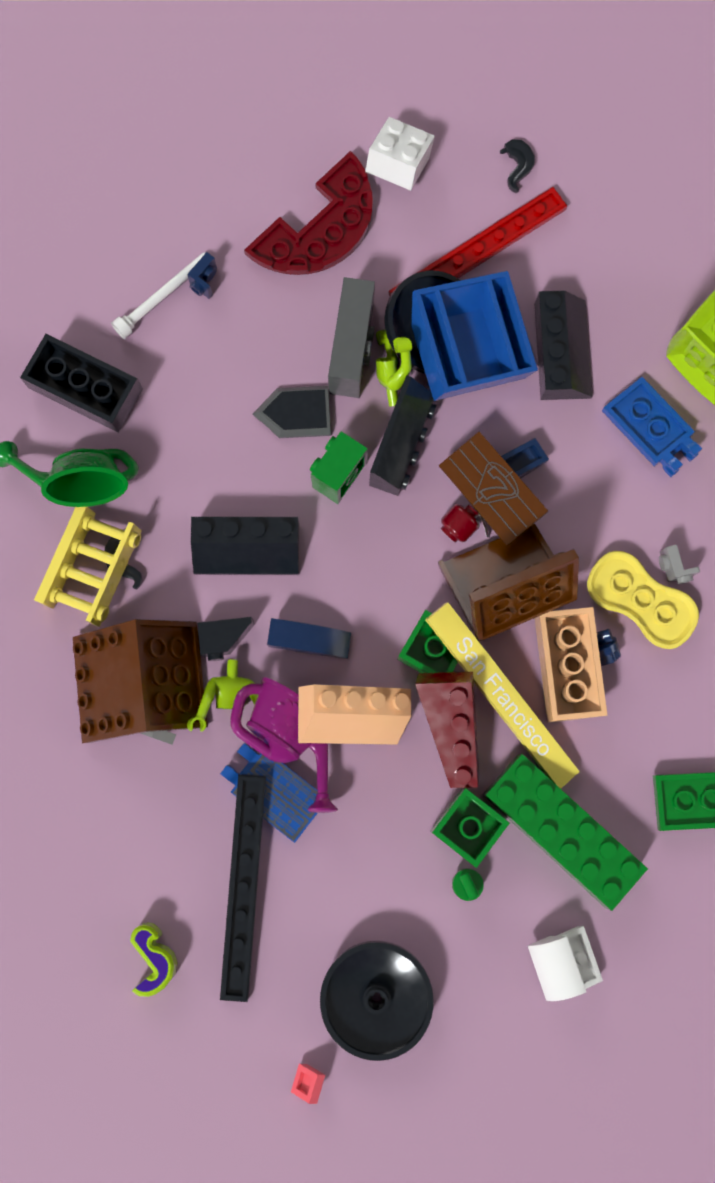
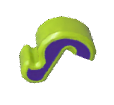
M149 922L142 923L136 927L130 939L132 945L153 970V973L132 990L136 995L145 997L155 995L163 990L175 976L178 964L174 951L169 946L156 942L162 936L160 928L154 923Z

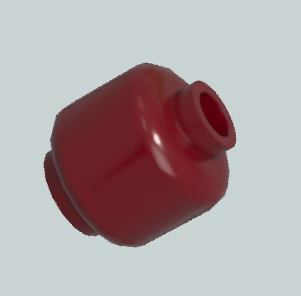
M455 504L442 517L441 523L443 526L440 529L453 542H466L480 527L476 519L479 514L469 504L465 507L461 504Z

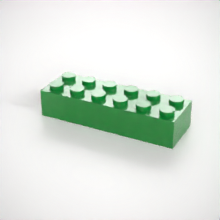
M518 754L482 794L604 908L610 911L614 910L648 870L642 862L523 754Z

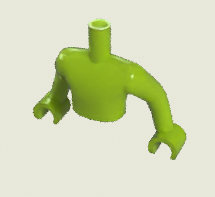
M380 330L376 333L377 342L379 345H385L387 357L376 359V375L380 384L386 388L388 404L392 407L395 406L398 399L397 390L402 387L406 375L408 376L412 369L410 355L412 343L405 337L395 338L393 341L394 352L387 338L386 331ZM396 353L401 354V366L398 370V358Z
M229 659L227 661V676L213 677L209 680L196 717L189 719L187 723L189 731L193 730V723L196 720L200 722V732L205 730V718L214 696L216 697V708L232 709L237 692L243 686L251 683L255 684L251 679L237 677L238 660ZM258 694L250 695V698L254 705L256 703Z

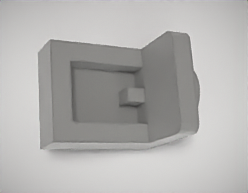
M677 545L668 546L660 551L659 565L661 570L665 571L668 582L677 580L678 584L693 581V576L700 572L699 567L684 570Z

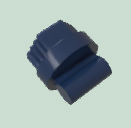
M610 629L597 632L601 666L614 663L621 657L616 637H612Z

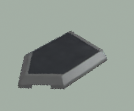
M328 386L277 388L253 413V416L265 424L278 438L331 436Z

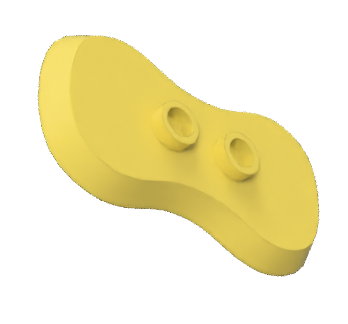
M623 551L609 552L597 561L589 574L587 588L591 598L599 606L629 617L637 624L644 636L655 646L664 649L677 648L685 643L694 632L699 620V611L694 600L681 590L658 583L647 573L641 562L633 555Z

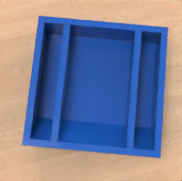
M508 271L413 291L411 327L434 401L522 380L538 371Z

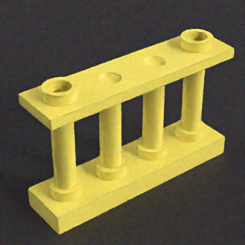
M75 507L34 600L54 609L56 603L60 602L88 613L86 621L100 627L101 623L108 617L110 602L131 554L141 541L142 530L131 522H128L125 530L95 520L96 513L90 508ZM92 529L121 540L115 554L84 544L88 531ZM81 553L110 564L104 579L74 568L73 564L77 555ZM72 578L98 588L99 591L94 602L90 603L64 593L62 589L66 580Z

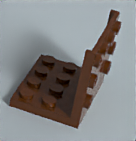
M533 524L508 546L499 538L445 562L443 560L438 561V566L479 642L577 600L579 557L577 553L572 549L554 555L536 524Z
M134 619L73 637L75 678L78 693L77 703L82 743H93L145 732L188 729L187 723L189 719L196 717L204 694L197 622ZM207 715L205 718L206 728L208 727ZM198 720L194 721L193 729H200V722Z

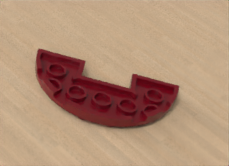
M349 151L315 183L316 189L330 203L298 233L279 217L244 249L245 255L264 268L290 275H305L324 271L351 255L359 246L368 230L373 206V196L368 175L358 158Z

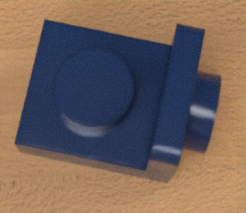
M208 252L202 256L187 275L192 291L199 296L204 295L210 299L213 294L211 286L206 281L209 282L213 279L217 272L215 258Z

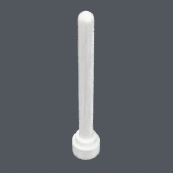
M206 252L200 254L127 317L125 315L122 318L117 317L111 322L115 331L123 339H126L132 333L134 324L188 279L187 274Z

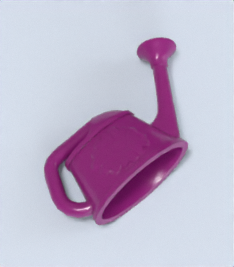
M267 677L262 678L261 684L251 683L243 686L237 692L230 718V726L233 733L266 758L278 763L297 761L308 748L312 749L317 763L318 794L316 795L315 802L307 810L312 813H332L338 811V808L331 803L328 794V744L298 743L299 695ZM258 694L250 720L246 724V727L252 732L250 733L241 724L244 704L250 695Z

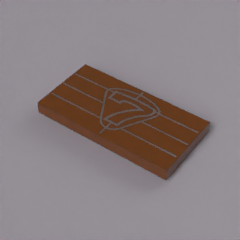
M480 431L438 465L506 546L510 545L548 513L546 507Z

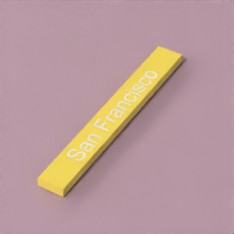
M448 602L444 603L426 618L425 621L465 672H473L475 685L547 777L560 789L565 786L580 771Z

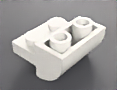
M577 926L559 935L548 936L528 945L546 1001H560L586 993L587 988L603 981L584 926Z

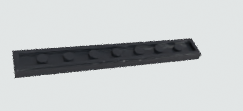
M238 774L220 1000L248 1002L266 787V776Z

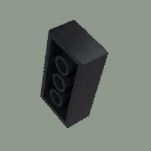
M46 333L20 377L29 389L118 433L143 390L138 378Z

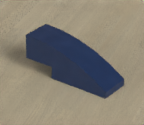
M536 438L501 456L520 479L549 460Z
M271 618L267 646L270 648L293 650L299 653L348 659L351 632Z

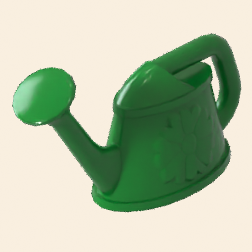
M11 441L0 443V467L14 466L41 487V493L48 501L63 506L90 507L111 502L125 493L128 489V481L132 480L139 470L137 462L124 450L79 448L58 455L53 460L50 472H42L32 468L18 458V448L15 443ZM114 459L121 460L128 469L120 472Z

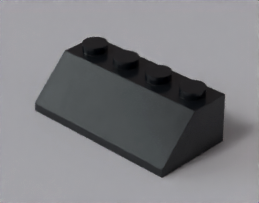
M539 291L534 303L540 400L591 399L592 386L585 300L567 291Z
M406 375L370 470L369 486L396 496L399 495L401 489L406 490L411 477V475L407 474L410 465L415 466L419 456V451H416L418 442H424L428 428L424 427L427 418L432 420L437 407L436 404H433L432 393L410 376Z
M191 517L193 574L299 575L298 517Z

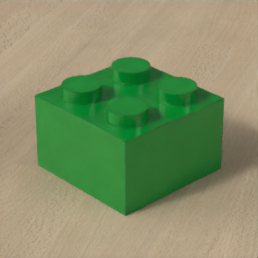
M340 431L337 437L332 436L325 446L327 451L322 458L317 457L310 467L312 472V488L336 504H339L367 464L368 448Z
M425 610L397 660L419 673L453 672L458 662L425 621L432 614Z
M462 788L430 832L477 868L510 822L468 789Z

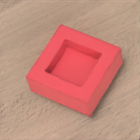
M299 1063L291 1093L309 1104H317L325 1074L308 1064Z

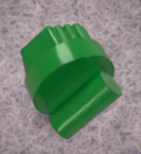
M461 869L452 879L453 892L464 901L477 899L483 891V879L473 869Z

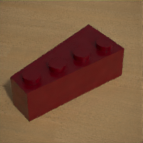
M473 672L418 673L415 685L450 788H478L479 759Z

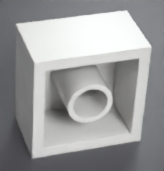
M388 117L369 148L365 172L411 191L430 158L435 136Z

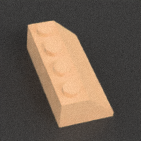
M593 607L550 611L534 618L547 723L608 716Z
M315 684L299 687L298 743L396 745L411 717V689Z

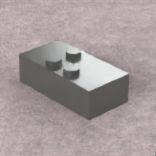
M347 277L343 279L328 373L329 394L354 398L360 397L364 365L369 366L371 342H373L375 326L370 325L374 306L375 281Z

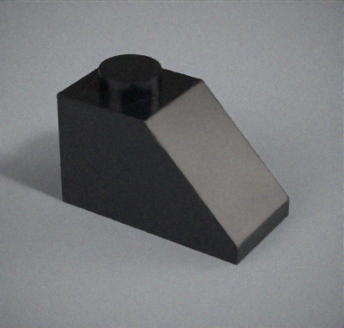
M252 617L198 623L200 655L204 658L208 657V661L224 660V655H230L253 628L254 620Z

